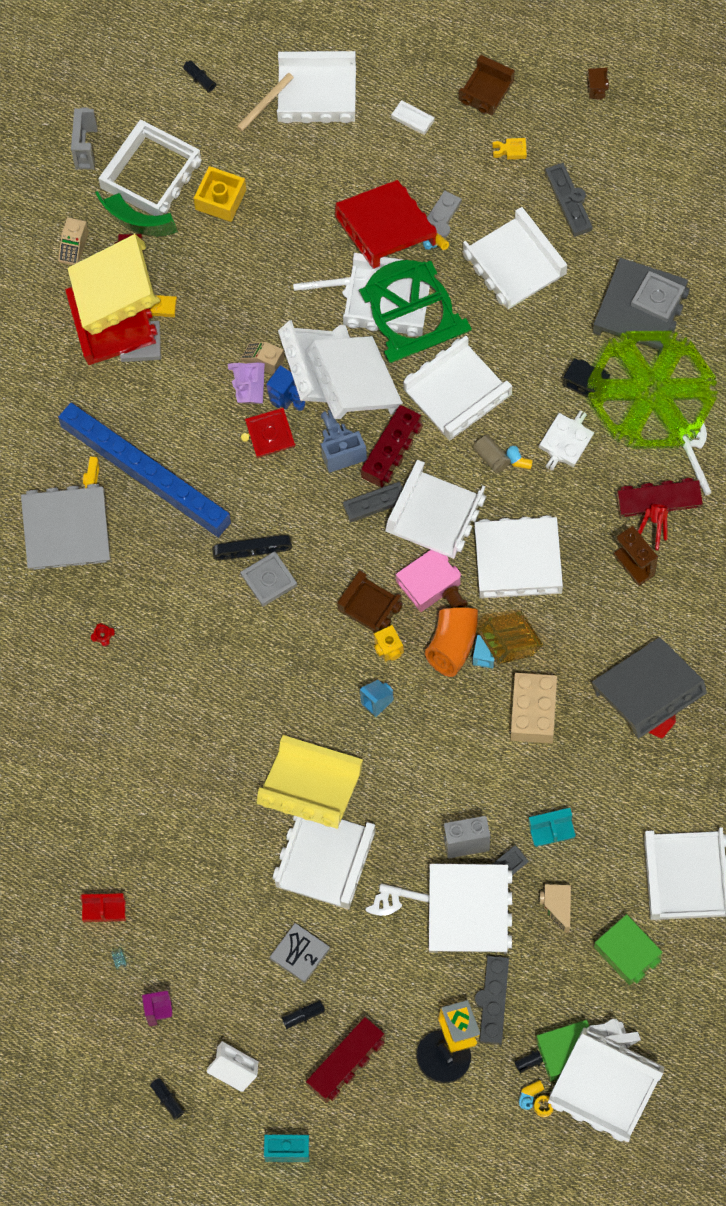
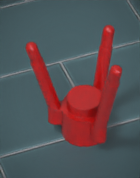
M651 504V509L646 508L644 519L638 529L641 535L649 517L651 522L657 523L656 551L659 550L662 523L664 541L668 539V507L661 504Z

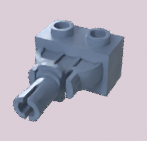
M328 410L329 415H327L326 411L323 412L321 418L325 423L327 431L325 429L322 433L324 441L321 443V452L328 472L330 473L366 461V446L360 432L353 433L346 429L345 424H341L340 428V424L334 419L331 410Z

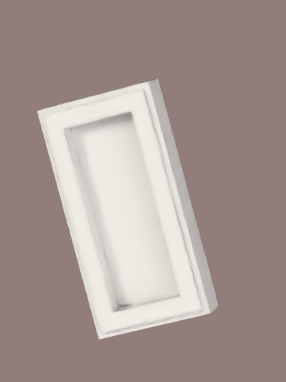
M402 100L391 114L392 119L423 135L426 134L435 121L433 116Z

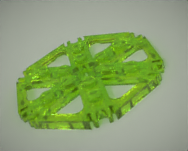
M626 331L625 334L621 333L620 338L623 342L619 343L615 338L612 339L611 343L609 341L588 379L587 388H594L596 391L588 394L589 403L614 439L620 433L617 442L620 443L623 437L628 438L627 447H630L633 441H635V445L632 449L683 447L685 445L683 437H688L690 441H693L694 436L695 438L697 437L717 399L715 396H717L718 391H712L709 388L710 386L717 385V381H715L716 376L691 340L687 346H685L687 337L682 342L676 340L677 332L673 334L672 338H670L672 331ZM659 341L662 343L663 349L653 368L650 367L637 348V342ZM683 356L690 357L701 373L700 378H671ZM611 357H617L632 379H603L601 373ZM657 381L655 388L657 392L654 391L653 394L651 393L650 397H648L650 393V389L648 387H652V385H654ZM673 400H700L703 408L696 421L689 424ZM606 401H634L624 422L620 425L614 424L603 408V404ZM653 410L669 433V437L665 440H645L641 436V432Z

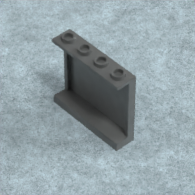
M620 258L594 322L593 334L600 336L602 331L659 349L658 355L661 356L663 349H668L671 338H668L670 332L674 333L677 325V321H675L676 315H681L684 306L681 302L688 297L690 288L687 287L688 279ZM649 271L685 287L684 293L667 322L631 306L633 298Z
M661 637L650 642L647 646L592 681L597 697L602 695L632 726L633 733L638 739L707 694L704 680Z

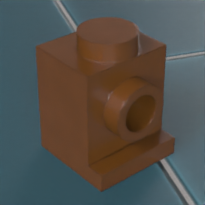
M607 67L588 69L589 99L601 100L606 97L605 90H609Z

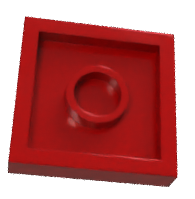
M284 408L245 419L256 458L295 447Z

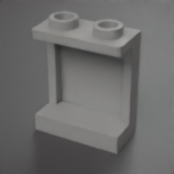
M86 107L74 109L71 152L75 169L95 170L91 143H85L86 133L98 132L94 109Z
M486 816L444 824L446 834L444 836V843L448 859L490 851V832Z

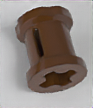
M452 586L442 593V598L448 601L451 608H465L468 605V602L463 600L459 594L458 586Z

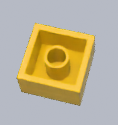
M209 166L194 196L195 210L232 222L246 192L245 178Z

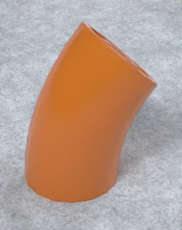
M448 608L439 610L437 629L431 643L425 650V656L430 665L441 674L454 677L466 662L476 636L478 609Z

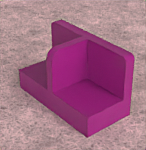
M168 991L142 995L145 1018L149 1027L158 1025L157 1020L172 1017V1000Z

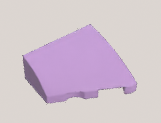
M265 363L228 364V369L233 370L235 379L232 381V384L236 390L238 403L263 404Z

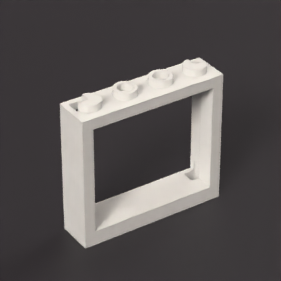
M140 119L99 177L100 188L113 195L120 193L124 201L153 216L166 214L170 209L173 199L178 198L182 186L189 182L191 173L200 166L202 161L200 150ZM145 137L188 159L157 205L114 183Z

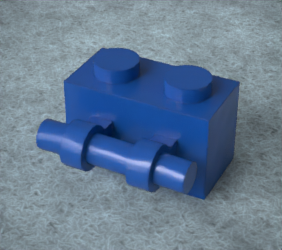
M280 365L266 384L270 402L275 407H282L285 410L293 402L294 407L298 411H302L305 407V401L300 400L293 375L289 370Z

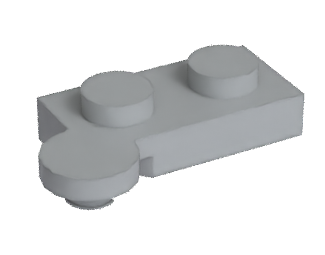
M447 191L443 192L427 217L430 224L436 227L437 233L443 238L449 235L450 226L448 223L462 203L461 198Z

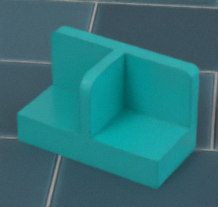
M571 808L529 817L528 825L535 847L573 839L576 836L572 823Z
M264 1135L265 1162H310L309 1135Z

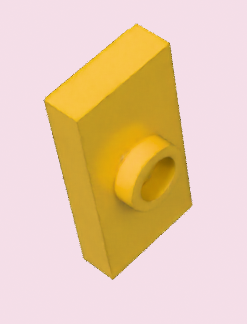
M156 295L160 302L150 308L152 316L175 317L177 297Z
M90 456L88 471L83 475V485H85V488H87V485L97 484L100 469L97 457Z

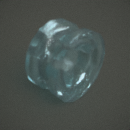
M119 948L117 952L111 951L116 969L118 970L120 966L127 967L122 949Z

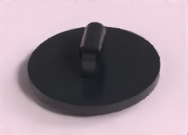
M442 1030L429 1033L421 1040L418 1045L416 1060L421 1072L430 1080L438 1083H452L461 1079L468 1071L471 1063L470 1048L451 1053Z

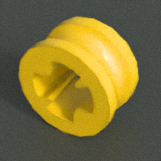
M540 1096L535 1101L534 1110L540 1117H548L553 1112L554 1108L551 1107V1104H548V1111L545 1112V1109L544 1112L539 1110V1103L542 1101L543 1104L544 1101L548 1102V1096Z

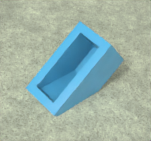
M379 680L363 686L360 689L361 704L377 717L394 700L393 689L387 683L382 684Z

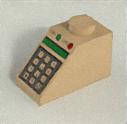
M67 217L61 235L58 262L74 265L80 261L89 234L86 221Z
M267 342L249 343L240 361L246 364L265 363L264 372L273 375L285 361L284 349Z
M545 884L544 891H540V904H544V912L565 933H569L571 885Z

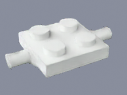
M579 411L574 420L561 413L557 415L539 445V448L547 452L551 457L546 468L549 469L550 467V470H554L558 461L574 468L594 435L593 431L581 424L587 416L585 412Z

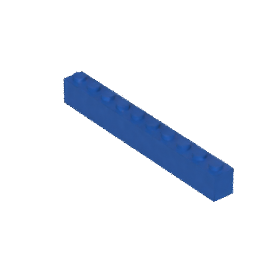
M70 403L58 416L60 425L64 430L219 538L231 524L230 514L73 403Z

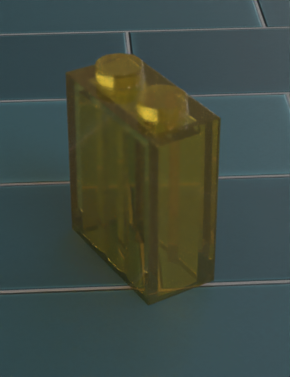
M523 611L488 618L477 630L498 664L532 657L543 646Z

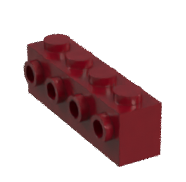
M399 405L363 465L361 478L381 488L386 483H390L395 467H399L403 461L404 456L402 455L405 450L409 451L413 444L414 435L419 434L423 427L421 414Z
M694 478L682 479L681 483H674L672 480L661 482V485L653 486V483L642 484L641 488L634 489L633 486H624L616 493L620 518L645 515L646 508L651 509V504L665 505L668 507V512L701 508L703 505L700 481H694Z
M364 1017L306 1081L307 1087L325 1103L329 1100L334 1101L341 1093L339 1089L344 1084L348 1085L355 1078L356 1075L354 1073L359 1067L364 1068L370 1061L369 1056L374 1051L378 1052L384 1046L385 1034Z

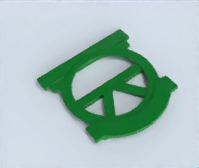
M400 260L389 263L378 269L369 279L367 285L359 289L364 302L371 303L375 324L389 339L386 342L388 350H385L384 353L390 364L472 330L467 318L461 319L458 313L453 314L448 292L434 277L437 275V271L432 261ZM411 278L410 303L388 290L387 287L398 280ZM420 282L427 283L436 292L419 299ZM385 297L399 307L381 314V298ZM440 300L442 301L443 317L441 323L433 332L418 338H408L397 334L386 324L388 321Z

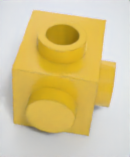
M393 625L374 633L375 651L379 657H383L385 662L388 660L394 661L402 656L404 646Z

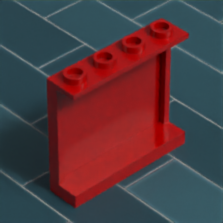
M398 180L335 204L336 219L373 269L380 267V258L426 240H429L432 246L436 243V227L430 224L426 214L419 209L415 199L410 197L406 187L402 186Z
M73 288L65 289L83 356L88 365L156 344L155 336L158 333L155 324L150 322V319L153 318L150 308H146L136 313V315L92 335L82 327Z

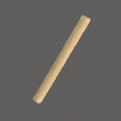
M287 73L238 124V130L243 132L294 78L290 73Z

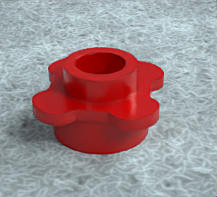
M102 623L97 624L94 633L91 634V640L93 642L97 641L106 647L110 644L109 640L115 635V631L113 628H109Z

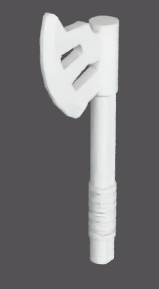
M364 276L355 277L354 280H365ZM351 277L293 284L294 291L345 285L346 289L342 293L347 298Z
M698 417L696 424L688 426L686 431L684 429L678 430L677 434L695 471V475L700 481L704 494L709 495L712 492L692 447L701 449L707 437L704 422ZM689 438H699V440H689Z
M381 884L379 889L381 893L376 895L374 905L367 907L366 911L374 915H388L402 907V904L399 902L400 896L429 903L430 895ZM389 894L392 895V906H389ZM381 900H383V909H379Z

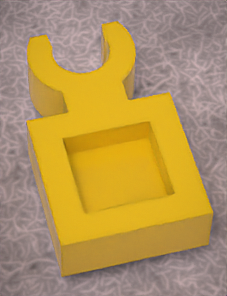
M526 138L506 139V144L500 141L493 142V148L500 149L499 151H493L494 158H500L503 155H507V160L526 159L527 157Z

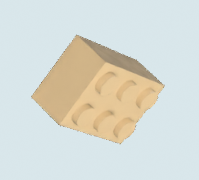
M515 673L511 741L553 744L557 676Z

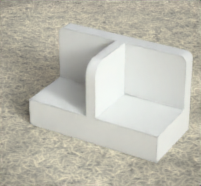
M611 1019L605 1024L587 1027L588 1030L625 1048L640 1041L638 1032L626 1033L623 1023L618 1022L617 1019Z
M222 1041L217 1046L216 1059L207 1068V1073L243 1092L257 1077L258 1061Z

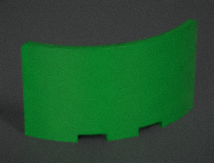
M98 191L95 192L102 205L115 221L129 231L154 237L172 235L178 232L171 213L158 216L145 215L132 209L124 201L120 193L104 199Z

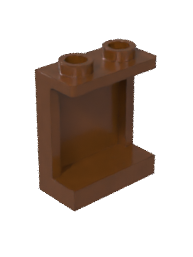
M480 55L477 59V67L465 87L459 89V101L466 106L478 109L481 113L493 116L514 82L515 70Z
M631 526L617 536V540L622 545V548L614 552V557L639 587L655 576L658 556L634 526Z
M362 571L358 572L337 602L339 612L375 633L389 627L392 622V616L394 613L398 614L403 606L400 594L395 596L369 581L367 574Z

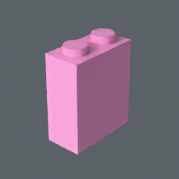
M433 550L428 551L396 574V583L420 612L441 599L442 593L452 586L460 585L461 573L459 570L449 564L447 556Z

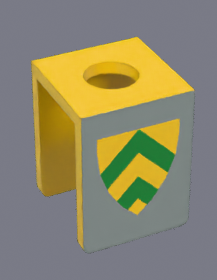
M468 1000L442 1007L438 1021L449 1051L453 1053L476 1046L477 1041L475 1037L480 1036V1031Z

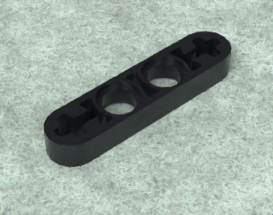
M288 535L217 544L212 547L213 559L220 561L271 554L274 551L276 553L285 552L292 549V540Z

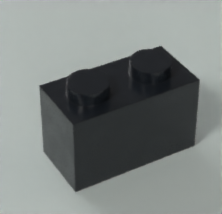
M575 358L563 377V387L598 403L610 383V374L606 370L595 368L585 360Z

